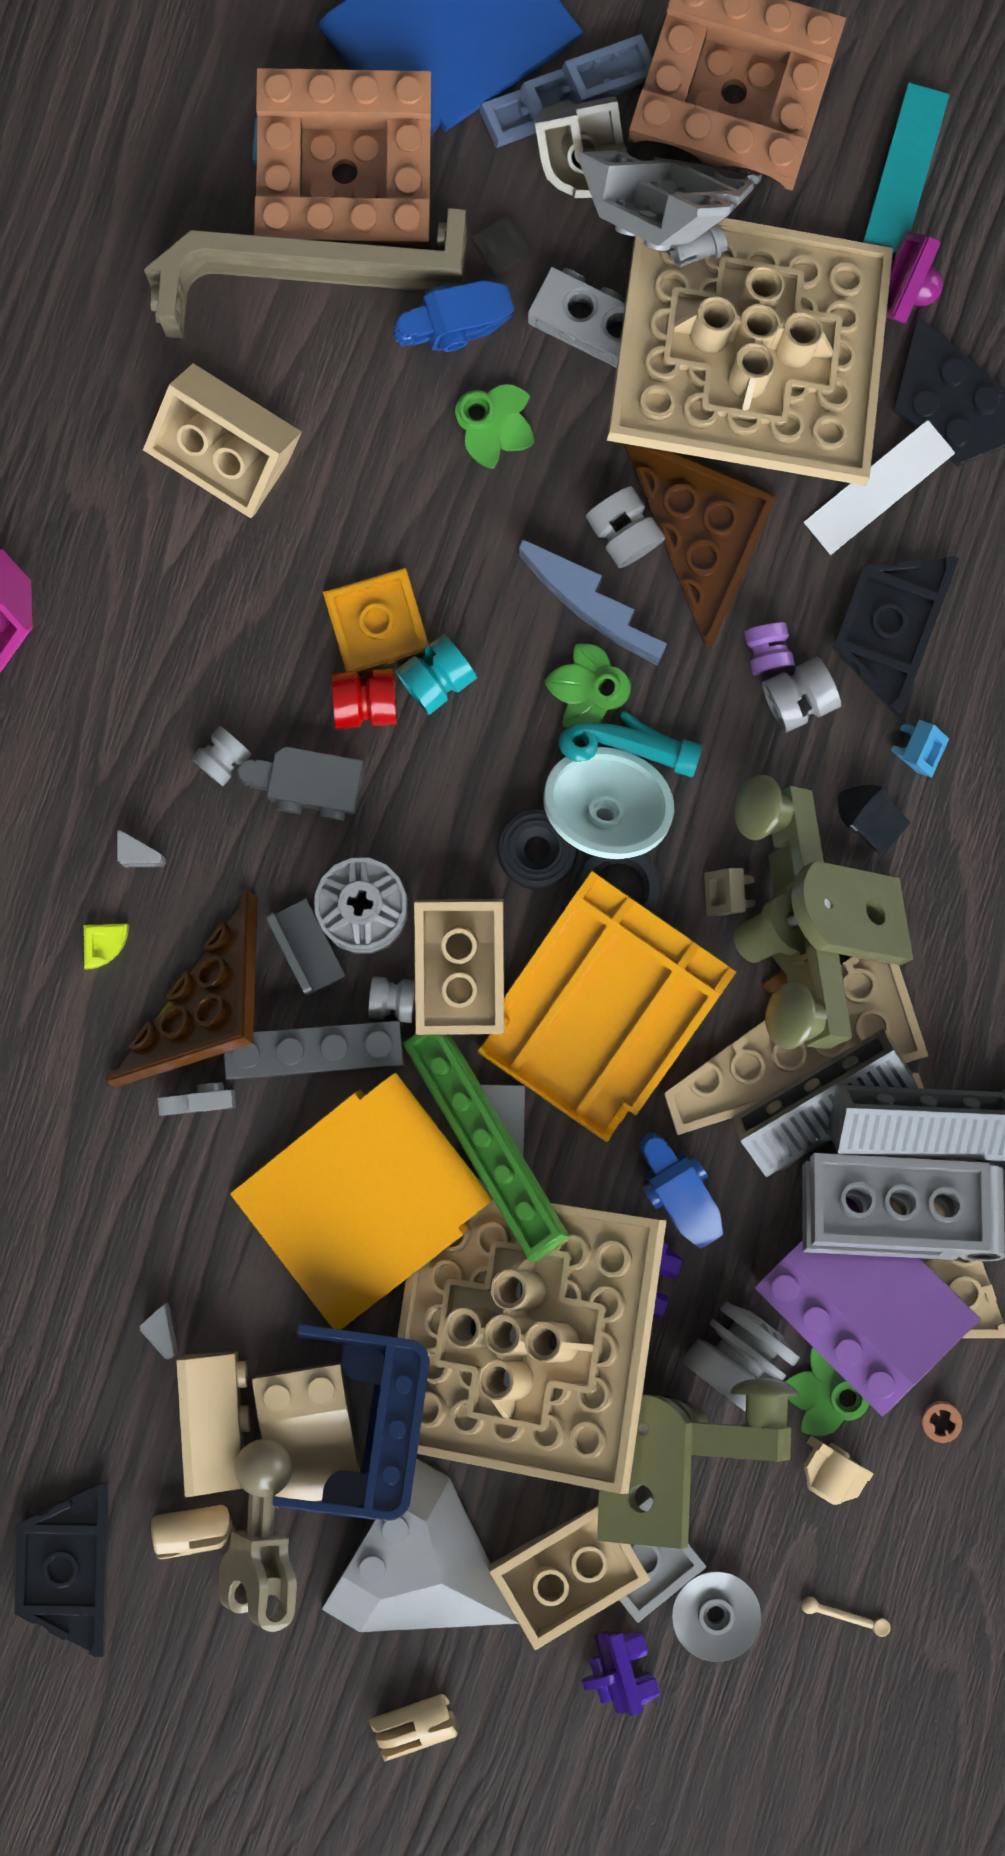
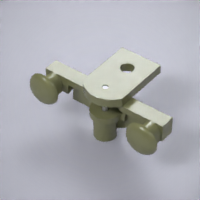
M768 775L754 776L743 784L736 796L734 803L736 826L743 836L751 840H760L769 834L772 835L774 847L781 849L768 855L774 891L773 899L764 905L761 913L736 926L734 930L735 946L740 955L751 963H759L772 956L787 975L788 983L776 989L769 999L766 1008V1029L772 1041L784 1049H794L803 1042L808 1047L830 1049L852 1039L839 954L896 965H903L914 960L900 878L824 863L813 792L794 786L780 790L779 785L772 777ZM866 909L871 914L873 922L869 919Z
M769 1378L748 1379L737 1383L732 1387L730 1393L746 1395L745 1424L734 1425L708 1423L703 1409L694 1403H684L676 1398H664L653 1394L642 1395L629 1493L618 1494L599 1490L597 1541L677 1549L688 1548L691 1455L774 1462L790 1460L791 1427H787L788 1397H798V1391L786 1382ZM641 1485L648 1487L653 1495V1504L648 1511L640 1509L635 1500L636 1491Z

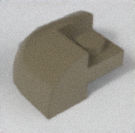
M615 96L572 104L571 100L562 101L542 109L534 117L540 162L547 181L549 180L558 190L573 195L574 198H592L579 162L580 152L619 151L627 153L623 141L618 101Z

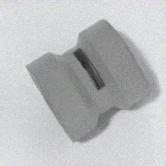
M219 725L211 734V742L214 745L212 747L207 745L205 748H199L191 756V759L223 787L232 777L233 762L237 765L242 764V761H246L252 754Z
M372 976L368 1019L383 1020L386 1016L391 1017V1015H395V1018L400 1022L412 1023L415 1005V980L402 979L398 984H394V982H389L386 977Z

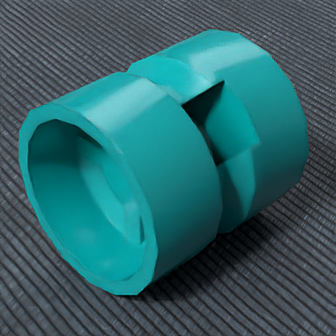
M442 634L424 648V657L422 659L414 656L395 670L405 688L428 715L448 701L449 691L459 693L477 679L467 660L445 634Z

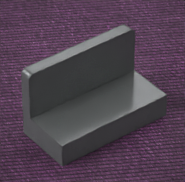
M307 899L276 914L271 912L265 915L299 985L307 997L346 977Z

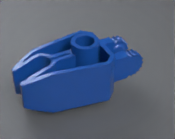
M484 280L451 288L449 285L434 287L425 292L419 308L411 309L410 312L405 311L404 314L401 313L393 330V338H395V342L399 343V346L403 345L404 347L410 346V344L417 345L429 341L431 350L443 349L444 352L458 350L466 346L468 341L490 335L512 317L511 313L515 308L508 287L504 284Z
M655 1132L644 1134L641 1137V1141H639L640 1146L638 1147L641 1149L640 1152L644 1153L643 1157L651 1170L644 1174L648 1184L643 1186L642 1189L653 1207L657 1210L663 1206L680 1233L702 1249L723 1235L720 1211L702 1182L708 1178V1175L695 1155L688 1159L681 1151L674 1154L670 1146L667 1145L664 1138H660L659 1134L656 1135Z

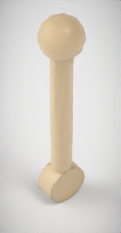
M810 1596L804 1598L801 1603L802 1610L807 1614L818 1612L872 1629L879 1637L887 1636L891 1630L890 1623L884 1618L871 1620L819 1604L816 1598Z

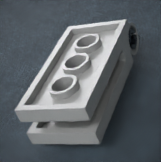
M814 1153L810 1157V1161H806L802 1165L803 1252L956 1260L960 1257L968 1261H996L1004 1259L1003 1168L984 1162ZM846 1198L852 1199L857 1204L859 1213L852 1211L847 1206ZM890 1200L900 1206L902 1215L893 1211L890 1206ZM934 1203L939 1204L943 1208L945 1217L936 1212Z

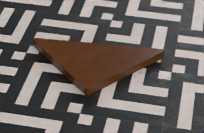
M624 444L653 519L665 536L663 544L704 646L711 649L777 496L676 452Z
M247 891L238 899L240 900L238 909L227 923L224 921L220 923L202 947L206 952L190 973L186 970L166 995L167 1004L153 1022L148 1020L128 1046L131 1052L116 1070L111 1069L107 1074V1083L116 1088L253 1044L258 898L254 894Z

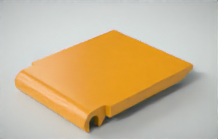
M591 871L504 997V1034H490L479 1048L478 1053L599 1138L608 1142L628 1111L634 1115L638 1114L737 971L601 876Z
M397 1073L388 1077L367 1095L361 1089L355 1092L230 1193L330 1326L337 1330L344 1328L468 1232L469 1229L464 1223L493 1201L491 1195Z

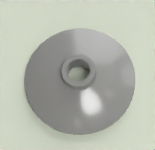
M712 1571L697 1575L681 1588L673 1605L672 1622L678 1640L688 1652L702 1660L724 1662L742 1655L754 1643L760 1630L761 1609L755 1593L746 1582L727 1572ZM714 1606H718L724 1611L723 1618L718 1622H712L707 1618L708 1610Z

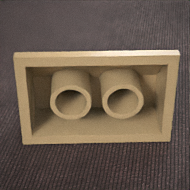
M193 363L169 384L143 451L249 518H252L287 466L302 432Z
M238 1351L185 1355L176 1360L185 1497L241 1489L242 1487L235 1475V1463L238 1454L244 1448L243 1432L251 1431L249 1405L242 1406L241 1388L248 1387L246 1361H239Z

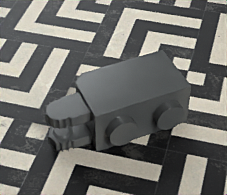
M284 747L275 753L274 762L247 759L242 761L237 770L240 777L239 780H242L241 783L245 784V787L248 786L250 789L254 787L255 790L268 792V799L271 802L277 803L276 810L301 814L302 807L320 810L318 816L320 818L344 822L345 815L356 816L365 765L362 760Z

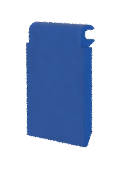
M346 0L328 12L318 25L319 29L350 70L431 71V136L439 126L446 132L480 109L482 103L490 101L559 55L583 34L581 28L559 0Z

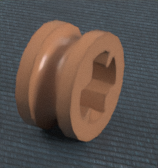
M933 1402L926 1407L922 1414L921 1422L927 1436L935 1442H951L961 1432V1415L956 1407L949 1402ZM939 1410L948 1411V1418L954 1423L949 1432L944 1428V1434L935 1433V1425L930 1421L933 1413L936 1412L940 1416Z

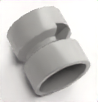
M633 486L624 488L606 498L586 515L587 521L598 538H607L608 543L605 549L618 568H623L637 561L665 540L664 534L653 517H644L645 505ZM629 517L632 522L618 531L615 526Z
M818 656L797 665L794 669V675L790 676L782 672L762 682V689L770 710L784 733L806 724L810 714L821 717L841 707V700L835 683L825 664Z

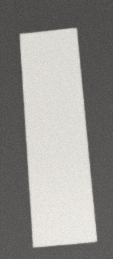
M927 420L871 466L870 478L866 486L850 483L805 520L804 523L828 553L832 555L954 455L955 452L929 420Z

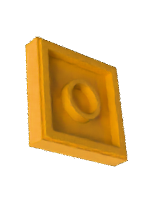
M406 568L323 592L346 672L356 671L359 674L424 654V648L429 644Z

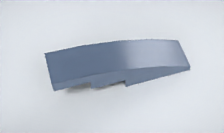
M642 34L565 61L562 69L523 82L520 90L482 103L479 112L495 147L499 148L535 134V115L550 105L566 100H571L572 104L612 96L617 97L644 83L653 58Z
M522 540L519 547V556L550 592L580 619L617 645L658 666L667 643L629 626L635 609L597 593L602 575Z

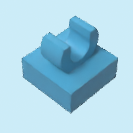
M922 720L918 721L916 728L909 724L902 725L900 730L905 735L911 737L906 748L893 745L891 751L916 773L932 778L949 738L934 724Z

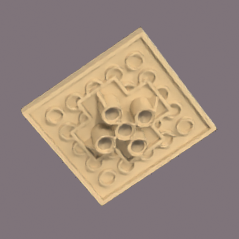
M724 218L713 227L720 226L723 229L728 244L727 251L722 252L721 257L718 259L708 257L678 269L671 259L669 250L662 251L649 248L644 245V239L634 236L607 441L866 486L871 470L893 248Z
M493 1200L464 1223L469 1229L468 1232L413 1273L405 1282L397 1338L411 1339L419 1342L424 1346L429 1356V1371L417 1454L618 1494L629 1493L666 1221L551 1203L570 1238L537 1262H531L526 1257ZM519 1281L523 1286L521 1298L517 1297L516 1292ZM473 1319L476 1323V1332L474 1336L471 1334V1323ZM512 1326H514L516 1330V1339L514 1343L510 1340V1331ZM552 1332L557 1338L555 1350L550 1348ZM506 1371L508 1372L510 1377V1383L508 1388L504 1386V1375Z

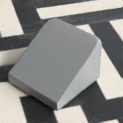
M121 830L117 831V861L122 866L164 867L166 865V858L162 854Z
M166 1303L139 1326V1330L160 1354L169 1360L178 1353L170 1306Z

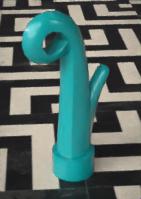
M627 711L620 713V719L629 728L605 723L581 722L569 726L562 732L559 738L561 752L574 762L590 760L597 752L598 743L674 768L675 773L691 778L694 776L703 744L683 739V742L667 737L647 727ZM582 740L586 747H578L573 742Z

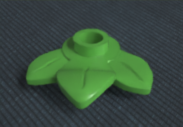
M505 384L494 388L488 393L481 390L469 391L458 400L455 408L456 419L461 428L466 431L465 447L477 463L493 469L498 463L501 449L505 451H520L534 444L531 427L520 414L530 399V395L526 391L514 385ZM475 406H479L485 411L484 417L479 420L472 419L469 416V410Z
M576 644L573 651L574 664L556 668L545 679V685L548 690L559 700L568 703L563 717V726L566 728L581 722L600 723L607 710L621 707L628 700L631 692V683L628 676L621 669L611 666L608 655L603 649L592 644ZM606 680H612L615 684V690L609 696H605L601 690L602 684Z
M812 1348L810 1353L811 1371L795 1374L785 1382L793 1386L799 1394L798 1397H788L789 1401L806 1411L801 1423V1432L813 1436H825L834 1433L844 1420L850 1421L861 1417L868 1409L869 1403ZM849 1389L855 1395L854 1403L850 1406H843L839 1401V1395L842 1391Z

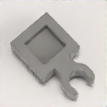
M223 1082L197 1085L198 1093L157 1098L159 1116L236 1108L235 1090H224Z

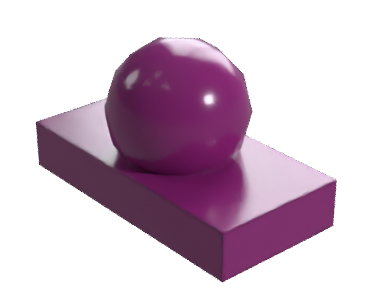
M910 231L905 233L891 265L886 318L905 324L913 305L927 306L936 302L942 293L943 280L941 273L931 264L941 242L926 235Z

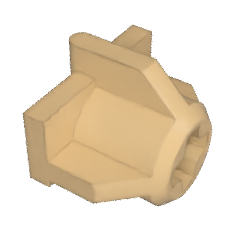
M810 1436L807 1444L813 1447L804 1463L808 1489L833 1505L857 1498L867 1481H870L873 1473L851 1460L850 1455L834 1443L826 1445Z

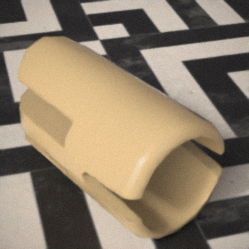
M224 1505L154 1515L151 1519L152 1542L158 1559L229 1548L231 1531H235L229 1511Z
M444 1694L430 1697L369 1720L372 1731L376 1732L375 1739L379 1748H382L381 1754L384 1762L457 1736L458 1730L453 1711H448L447 1705L450 1703Z

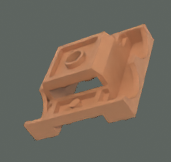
M670 0L645 85L641 91L631 122L628 141L633 143L655 141L672 145L696 156L702 164L716 168L736 166L751 169L772 177L780 182L784 189L793 191L846 18L789 0ZM737 85L743 89L746 97L738 104H731L722 97V90L726 86Z
M257 68V171L254 235L364 245L400 244L416 249L429 250L431 71ZM301 123H302V179H301ZM347 164L354 167L357 171L356 178L348 184L337 182L332 174L339 165Z

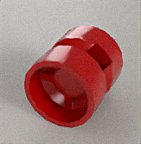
M393 668L368 670L365 677H360L356 671L332 673V696L336 729L359 728L364 720H369L373 726L397 725Z

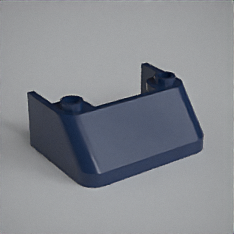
M299 1324L297 1333L300 1339L344 1345L342 1366L347 1376L356 1382L374 1385L362 1473L340 1471L329 1477L323 1488L321 1502L274 1496L273 1506L382 1521H393L402 1517L410 1506L429 1371V1356L426 1349L419 1342L411 1339Z

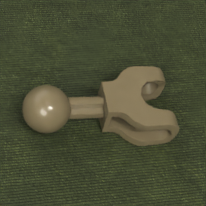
M260 1439L247 1444L240 1451L236 1459L235 1475L237 1481L249 1493L247 1530L231 1531L230 1547L223 1555L219 1566L218 1595L221 1604L235 1613L248 1612L250 1620L255 1625L268 1632H276L291 1623L296 1603L297 1582L288 1554L289 1538L273 1531L275 1511L273 1498L287 1486L292 1475V1461L289 1453L281 1444L268 1439ZM241 1583L246 1593L242 1598L236 1600L235 1590ZM273 1595L278 1600V1609L272 1617L267 1618L268 1596Z

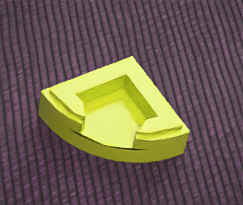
M83 925L84 969L98 968L112 961L125 945L129 925Z

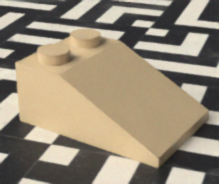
M504 899L416 900L414 902L416 1035L504 1034Z
M342 1361L257 1375L252 1379L262 1439L272 1440L281 1444L289 1453L292 1461L291 1478L287 1486L275 1496L319 1501L322 1500L326 1481L333 1474L340 1471L361 1473Z
M598 1505L530 1540L487 1566L534 1650L539 1649L651 1581L630 1544L597 1541Z

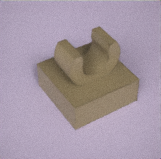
M726 868L704 873L706 916L746 912V908H752L756 905L755 900L745 899L744 885L754 883V877L744 875L743 868Z

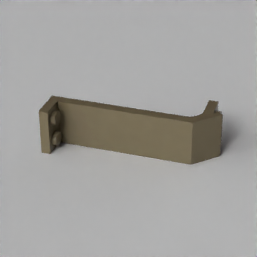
M448 208L447 223L439 222L438 251L191 230L143 269L151 287V311H156V323H161L166 337L183 339L188 291L195 280L207 274L428 291L441 285H449L450 288L463 285L467 240L466 210Z

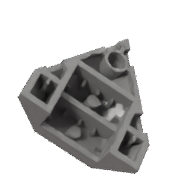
M619 151L580 152L579 162L599 217L616 225L615 230L629 236H638L645 240V246L662 251L669 250L671 245L691 243L723 220L756 187L762 177L760 172L746 170V173L741 174L735 171L723 170L722 167L716 168L700 163L654 157L653 161H640L630 156L629 153Z
M418 1458L416 1459L411 1502L407 1512L402 1517L393 1521L375 1520L348 1567L342 1573L322 1607V1610L358 1632L519 1624L489 1572L487 1566L491 1564L460 1501L451 1478Z

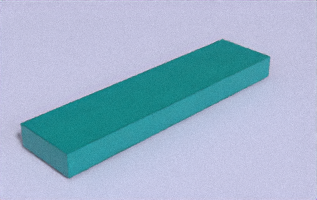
M908 83L863 240V243L893 248L892 257L894 258L905 233L912 230L950 95L912 83Z

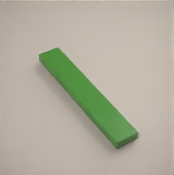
M415 1033L402 1044L526 1257L531 1262H537L570 1238V1235L451 1034L416 1035Z

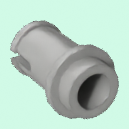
M720 226L711 227L689 244L671 245L669 252L674 265L680 269L685 265L708 257L713 259L720 258L721 253L727 251L728 244L723 229Z

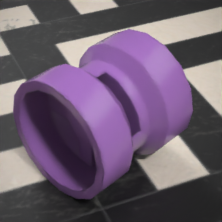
M771 623L744 631L746 645L752 649L753 658L750 661L752 675L777 673L795 666L793 653L787 650L786 640L789 637L786 623Z

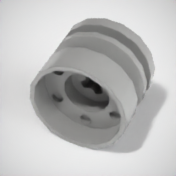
M350 858L335 864L321 878L315 892V915L323 932L339 948L354 954H374L390 947L402 935L408 920V898L400 878L386 864L371 858ZM360 894H366L368 902L373 904L372 909H364L362 916H357L354 907L350 906L349 903L351 900H358Z
M725 1301L719 1310L735 1322L727 1330L712 1318L708 1324L721 1338L719 1343L715 1346L697 1337L680 1361L745 1411L746 1395L730 1393L734 1385L744 1380L760 1378L763 1372L783 1381L786 1375L771 1364L772 1360L778 1354L794 1366L800 1357L792 1351L784 1336L753 1312Z

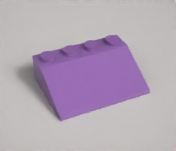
M847 1198V1206L852 1211L859 1213L857 1204L852 1199ZM803 1240L755 1287L882 1417L981 1319L921 1258L803 1252Z

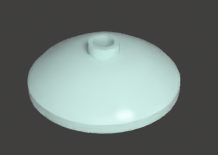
M597 747L595 756L583 762H574L567 757L563 758L552 769L544 789L545 811L557 833L572 846L598 857L624 859L639 856L650 851L664 839L674 816L673 795L663 776L644 759L620 749Z

